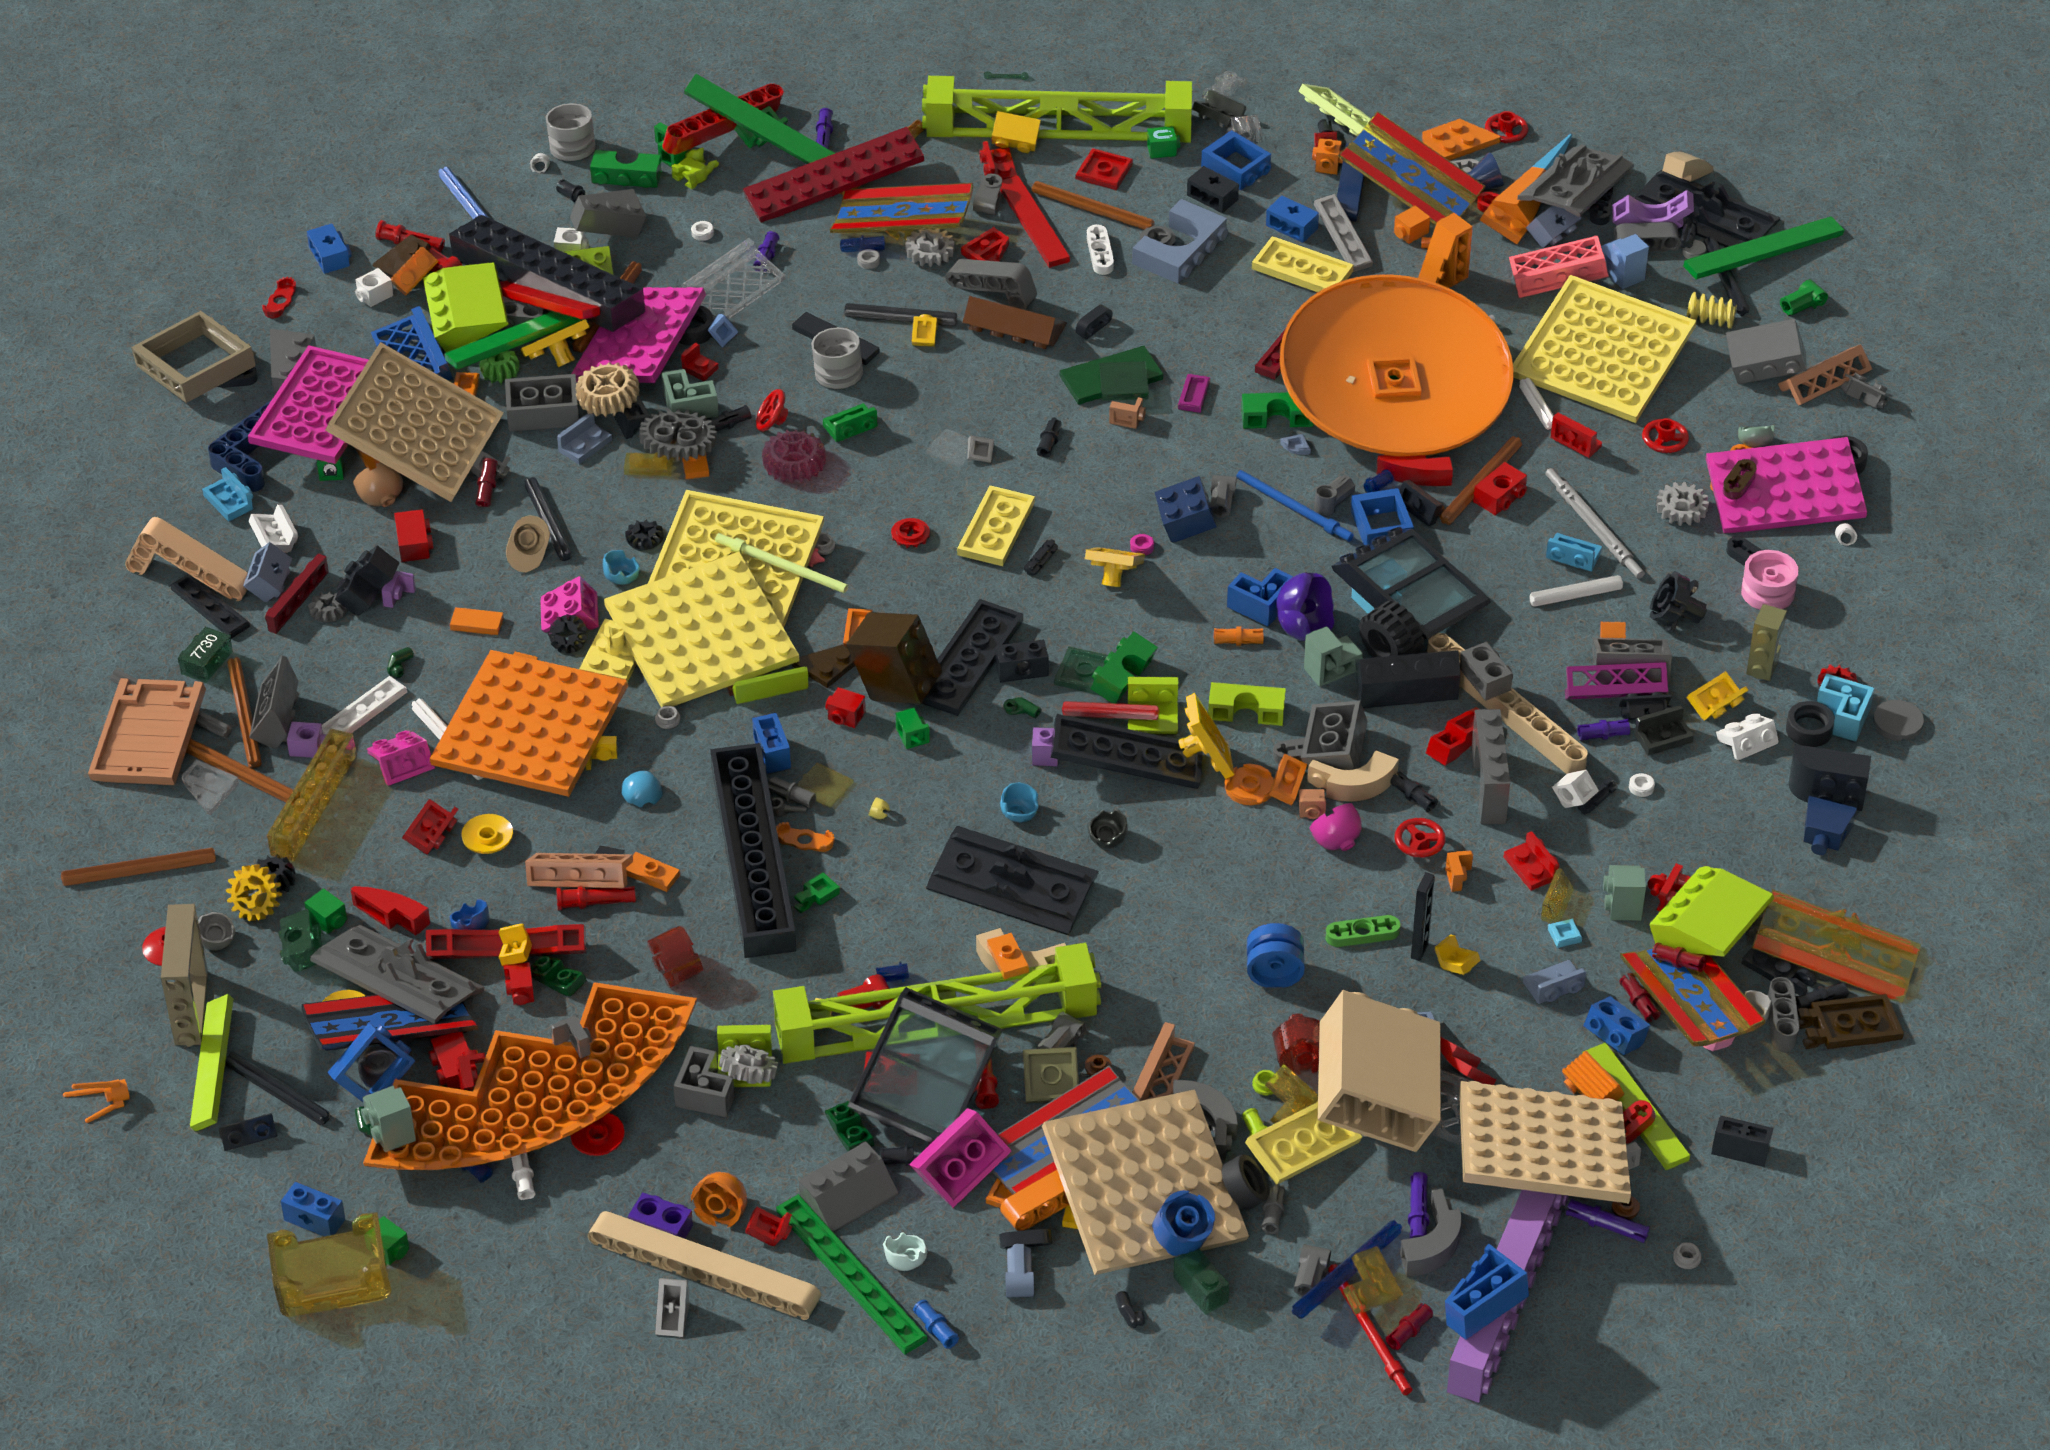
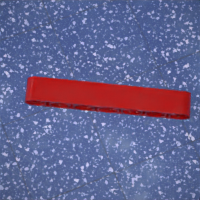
M770 83L738 96V98L759 110L770 106L776 112L779 109L784 91L781 86ZM707 109L668 126L662 147L667 153L679 154L733 131L737 124L712 109Z

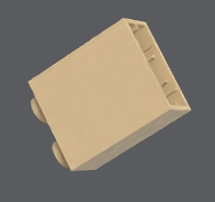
M1342 990L1320 1021L1318 1121L1417 1152L1440 1122V1022L1420 1016L1412 1009H1399L1372 1000L1364 993Z

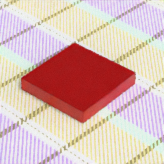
M1092 148L1075 174V179L1117 190L1132 167L1133 159Z

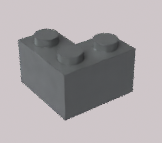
M690 1046L674 1084L675 1107L727 1118L735 1098L734 1079L731 1076L717 1074L716 1051Z

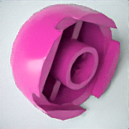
M1352 803L1333 808V814L1329 816L1323 814L1311 824L1309 829L1319 845L1328 850H1338L1341 848L1342 851H1347L1356 844L1354 840L1360 835L1362 821Z

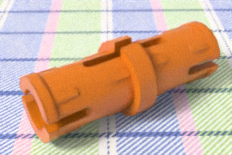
M1236 626V629L1214 628V644H1236V646H1241V644H1263V628L1241 629V626Z

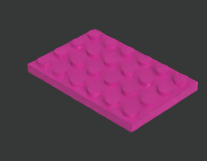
M643 288L645 313L614 332L600 326L571 373L576 375V382L579 381L578 377L584 375V371L591 370V366L596 368L600 363L607 365L610 361L612 365L618 362L621 366L627 365L628 369L633 370L639 383H655L706 296L704 288Z
M308 345L248 435L249 443L336 464L348 443L325 431L369 359Z
M1848 437L1706 453L1707 467L1723 533L1748 532L1866 518L1867 509ZM1742 459L1752 460L1757 466L1755 480L1741 498H1727L1723 494L1725 478L1738 461ZM1746 469L1744 472L1742 471L1741 475L1743 476L1744 473L1749 470ZM1736 483L1735 486L1731 489L1738 487V483Z

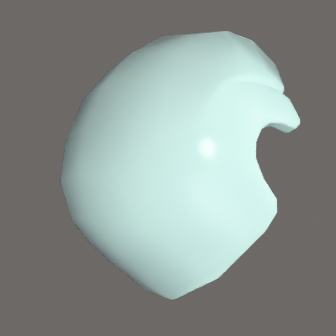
M902 1232L897 1239L887 1236L883 1243L889 1265L899 1271L912 1270L923 1264L927 1257V1247L924 1240L915 1235H906Z

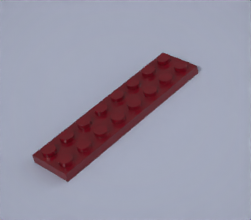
M906 126L745 187L743 192L758 220L764 222L925 161L924 154Z

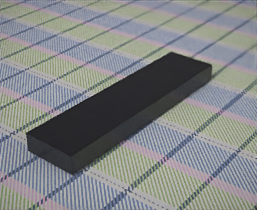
M805 312L792 324V330L812 340L821 331L837 328V326L808 312ZM859 337L862 364L867 365L880 353V349L878 346Z
M187 574L170 585L174 593L230 639L250 627L249 621L193 576Z
M1425 872L1416 892L1411 959L1418 961L1422 959L1429 945L1435 877L1434 874Z

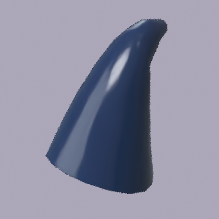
M1487 153L1467 173L1468 176L1484 186L1481 191L1504 186L1501 172L1491 153ZM1448 180L1446 182L1449 189L1454 192L1472 193L1456 181Z

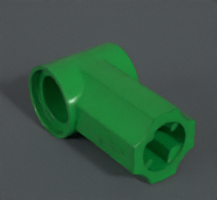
M1809 279L1801 284L1798 291L1781 298L1780 306L1782 311L1788 316L1794 315L1809 307L1816 309L1819 305L1823 306L1828 299V293L1813 280Z

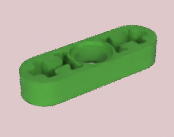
M1384 915L1333 922L1326 928L1325 939L1329 945L1334 947L1393 940L1399 936L1400 921L1395 916ZM1360 928H1365L1369 930L1370 933L1366 935L1358 934L1356 930Z

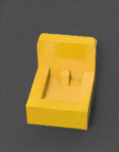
M524 924L500 928L499 935L503 943L499 955L501 965L519 964L527 961L532 944Z
M1452 934L1435 946L1440 966L1447 971L1464 975L1481 961L1478 952L1459 947L1456 936Z

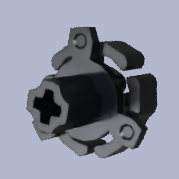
M1676 571L1672 574H1667L1652 598L1650 610L1653 611L1650 613V618L1665 625L1666 631L1669 633L1675 631L1680 616L1699 623L1707 612V604L1691 597L1698 589V581L1694 579L1690 582L1688 577Z

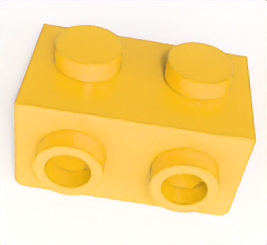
M1725 671L1690 693L1686 698L1705 721L1711 716L1717 719L1727 711L1725 709L1727 706L1731 705L1734 708L1745 700L1743 695L1748 691V688L1745 686L1739 689Z

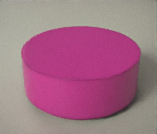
M1146 534L1135 535L1130 540V549L1134 553L1148 555L1154 550V540Z

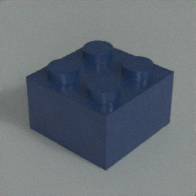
M1200 476L1155 492L1163 526L1171 542H1177L1217 527L1209 497Z

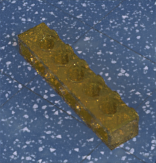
M330 728L267 834L271 856L278 854L281 858L287 857L288 860L295 861L357 756L354 734Z

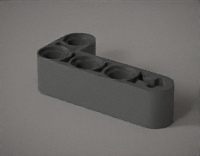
M959 259L945 276L947 283L958 289L1005 293L1011 307L1026 310L1037 296V290L1030 270L1020 263Z

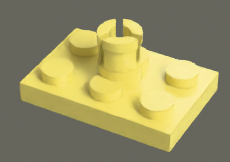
M604 619L579 669L626 679L628 682L637 663L624 641L623 628L615 624L613 620Z

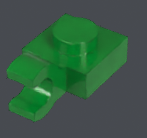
M821 873L803 884V891L794 896V899L799 902L794 908L798 912L803 913L811 907L813 902L820 906L839 895L840 886L825 873Z

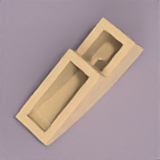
M1684 152L1666 154L1663 167L1664 172L1690 182L1713 172L1714 169L1705 160Z

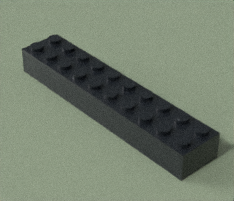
M484 215L475 217L470 222L449 233L452 256L457 257L460 261L469 265L494 262L497 267L498 277L503 281H509L599 306L600 315L587 318L586 320L612 332L645 313L643 288Z
M755 743L710 749L712 775L744 958L796 952L794 921L761 744Z

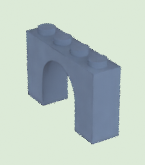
M1180 199L1169 211V227L1192 237L1194 241L1183 246H1170L1144 236L1133 247L1132 264L1179 283L1183 278L1189 277L1192 269L1196 265L1199 266L1208 253L1214 251L1216 244L1220 240L1223 241L1228 234L1227 218Z

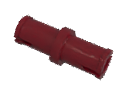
M485 458L483 460L481 477L477 481L479 486L475 502L477 506H491L492 492L497 484L495 476L498 461L495 459Z
M1658 942L1652 950V953H1657L1652 954L1654 959L1672 963L1677 968L1686 967L1702 972L1706 966V962H1702L1706 961L1705 956L1687 952L1683 947L1673 948Z
M1633 973L1627 974L1630 978L1629 980L1624 975L1619 980V983L1629 995V1001L1632 1006L1638 1008L1647 1023L1652 1021L1650 1016L1657 1020L1661 1013L1651 1001L1648 990L1642 988Z
M1420 1303L1409 1316H1404L1399 1321V1326L1386 1336V1342L1390 1348L1399 1350L1407 1340L1420 1333V1328L1433 1317V1311L1430 1306Z

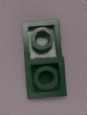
M547 955L539 957L530 967L532 978L569 997L587 981L583 972L565 968L561 959Z
M849 1101L825 1110V1115L847 1152L864 1142H867L871 1147L875 1146L872 1135L861 1122V1116L854 1109L848 1107Z

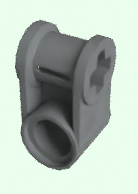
M987 174L983 177L974 197L973 211L996 215L995 211H998L1002 198L1000 191L1002 178L999 175Z

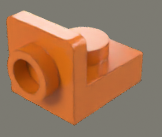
M1472 851L1447 853L1445 870L1452 892L1462 891L1463 881L1467 880L1466 871L1472 870Z

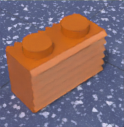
M420 247L403 267L391 277V282L406 296L439 261L424 247Z
M1584 1051L1583 1054L1575 1058L1570 1065H1567L1562 1070L1566 1078L1564 1084L1573 1094L1578 1092L1580 1095H1585L1589 1098H1610L1615 1101L1625 1095L1616 1080L1587 1051Z

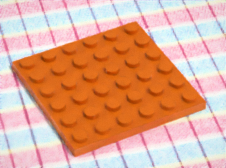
M490 650L433 751L430 763L432 766L569 797L628 688L627 680Z

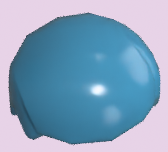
M624 550L610 551L603 558V573L610 582L626 585L638 578L640 566L636 562L635 557L632 559L627 558Z
M637 771L623 781L622 796L628 803L638 807H643L648 802L654 805L662 797V786L651 772Z
M1021 782L1011 783L1003 790L1000 807L1002 814L1007 819L1021 823L1030 821L1036 815L1039 806L1038 793L1030 785Z

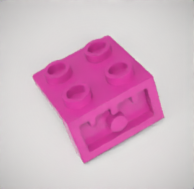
M581 576L541 596V630L543 632H549L550 624L554 623L557 617L566 614L579 617L589 630L599 627L597 592Z
M409 730L397 733L396 738L388 741L387 739L375 741L372 743V747L367 748L368 754L379 761L385 783L388 786L435 769V766H432L430 763L431 753L427 741Z

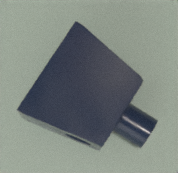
M1809 796L1803 842L1812 844L1811 850L1816 855H1824L1827 848L1838 851L1853 828L1857 808Z

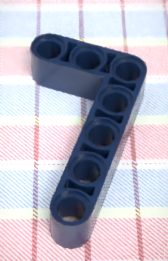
M272 400L208 446L211 467L220 474H222L221 469L226 467L231 473H235L244 486H248L252 492L261 490L265 485L262 465L248 456L249 453L259 447V445L249 443L248 435Z

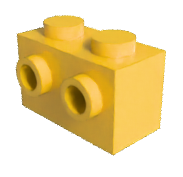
M997 111L992 133V144L999 148H1017L1018 151L1023 153L1035 152L1041 120Z

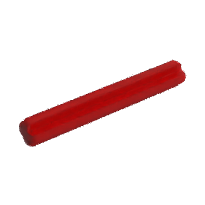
M1065 701L1062 706L1063 715L1074 717L1158 720L1160 715L1159 706Z

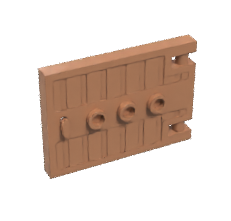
M120 678L88 772L90 780L175 785L206 692L204 683L195 681L193 687H187L185 681L138 679L137 684L132 685L129 679Z

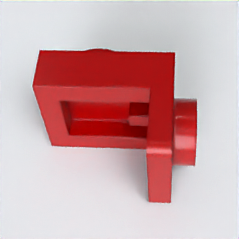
M756 1207L752 1212L745 1233L775 1247L781 1239L786 1240L792 1228L789 1225L792 1214L786 1212L782 1218H779Z

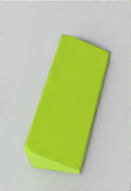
M804 666L737 681L732 687L735 701L737 704L808 689L807 667Z

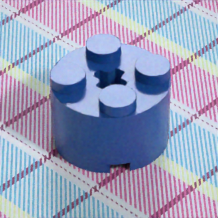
M1177 1191L1165 1200L1152 1223L1154 1235L1159 1244L1172 1256L1188 1255L1198 1251L1213 1230L1215 1221L1214 1209L1210 1202L1200 1194L1197 1196L1189 1193L1190 1191Z

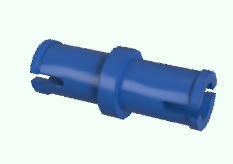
M923 1299L917 1302L913 1311L924 1322L925 1329L930 1334H934L946 1349L954 1347L959 1337L947 1325V1319L942 1314H938L927 1300Z

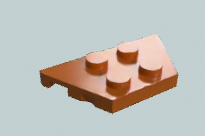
M1457 119L1423 131L1422 143L1445 160L1450 161L1500 143V136L1462 119Z

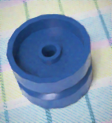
M1282 923L1262 925L1251 931L1247 937V974L1250 979L1262 987H1289L1300 981L1305 969L1304 938L1301 933L1294 927Z

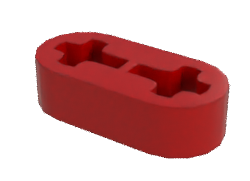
M1645 1100L1634 1102L1623 1112L1626 1145L1631 1143L1655 1121V1111L1651 1104ZM1638 1112H1646L1647 1115L1645 1117L1638 1116Z

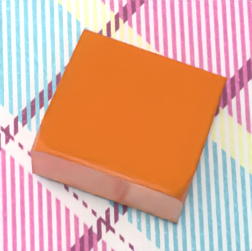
M1600 622V638H1626V623Z

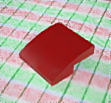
M1440 1036V1051L1453 1067L1481 1084H1495L1497 1079L1477 1069L1481 1058Z

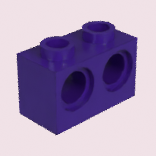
M643 1192L628 1215V1219L684 1239L693 1227L691 1209L681 1204H674L663 1200L659 1196H652Z

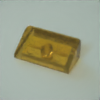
M1560 868L1556 870L1542 904L1541 919L1549 923L1561 922L1574 891L1564 871Z

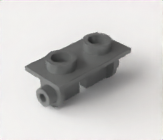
M1854 373L1853 376L1845 374L1850 379L1842 385L1844 393L1858 400L1861 399L1863 393H1866L1863 402L1876 409H1884L1887 403L1884 400L1885 397L1893 396L1886 392L1887 387L1876 382L1874 385L1866 383L1868 378L1858 373Z

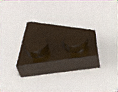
M409 235L375 261L372 266L393 277L420 247H424L429 252L432 246L413 235Z
M838 645L801 656L798 662L792 664V667H807L808 677L828 688L851 670L855 664L848 648Z

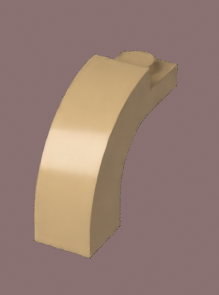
M1375 751L1366 765L1354 770H1341L1312 760L1308 766V782L1317 788L1327 789L1326 797L1333 800L1352 802L1370 799L1381 794L1391 785V778L1394 774L1397 775L1399 759Z
M1001 928L976 935V952L983 964L992 973L1000 972L987 947V940L1004 935ZM1062 943L1039 951L1021 950L1029 967L1055 963V947L1066 946V944Z

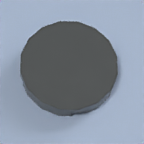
M1889 700L1881 703L1876 708L1873 715V724L1876 726L1877 732L1887 739L1902 741V739L1908 738V740H1911L1921 733L1924 718L1919 708L1912 703L1903 700Z

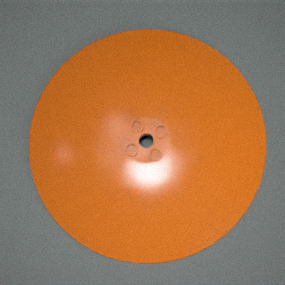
M1361 276L1335 283L1319 291L1303 303L1294 313L1285 329L1280 348V368L1283 381L1290 397L1301 412L1317 427L1341 442L1362 450L1384 455H1432L1452 450L1474 440L1499 418L1507 405L1513 383L1512 355L1502 332L1495 322L1475 303L1454 290L1428 280L1410 276ZM1395 375L1399 379L1393 380L1389 376ZM1349 376L1356 377L1353 384L1346 382Z

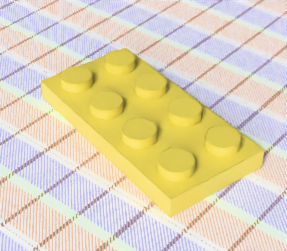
M1273 236L1252 261L1253 270L1315 292L1347 280L1352 274L1354 267L1351 263Z
M989 486L957 548V555L1003 566L1035 504V496Z
M1317 1102L1249 1136L1245 1143L1275 1184L1278 1185L1356 1145L1361 1141L1362 1136L1361 1134L1318 1121Z

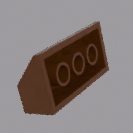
M969 296L962 322L968 324V329L982 333L984 328L991 330L990 335L1000 338L1007 334L1012 336V341L1025 344V340L1033 341V346L1046 349L1047 345L1054 347L1067 322L1054 317Z

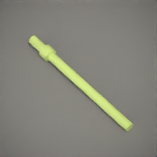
M720 533L715 538V542L731 548V551L735 553L747 554L841 593H846L848 589V584L750 546L742 539H733Z

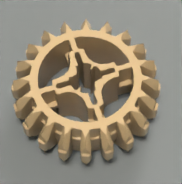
M610 361L607 365L600 363L598 367L591 366L590 371H584V375L578 377L576 397L582 409L587 410L588 414L594 413L596 417L603 414L606 417L608 414L613 413L615 416L616 412L624 413L625 408H631L632 403L637 402V396L639 395L638 378H636L632 369H628L627 365L621 366L619 362L612 365Z

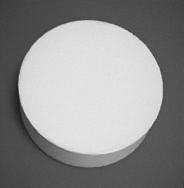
M699 221L693 224L691 227L692 237L700 241L711 239L714 235L713 225L707 221Z
M1639 773L1630 778L1629 790L1632 794L1646 797L1654 791L1655 781L1651 776Z

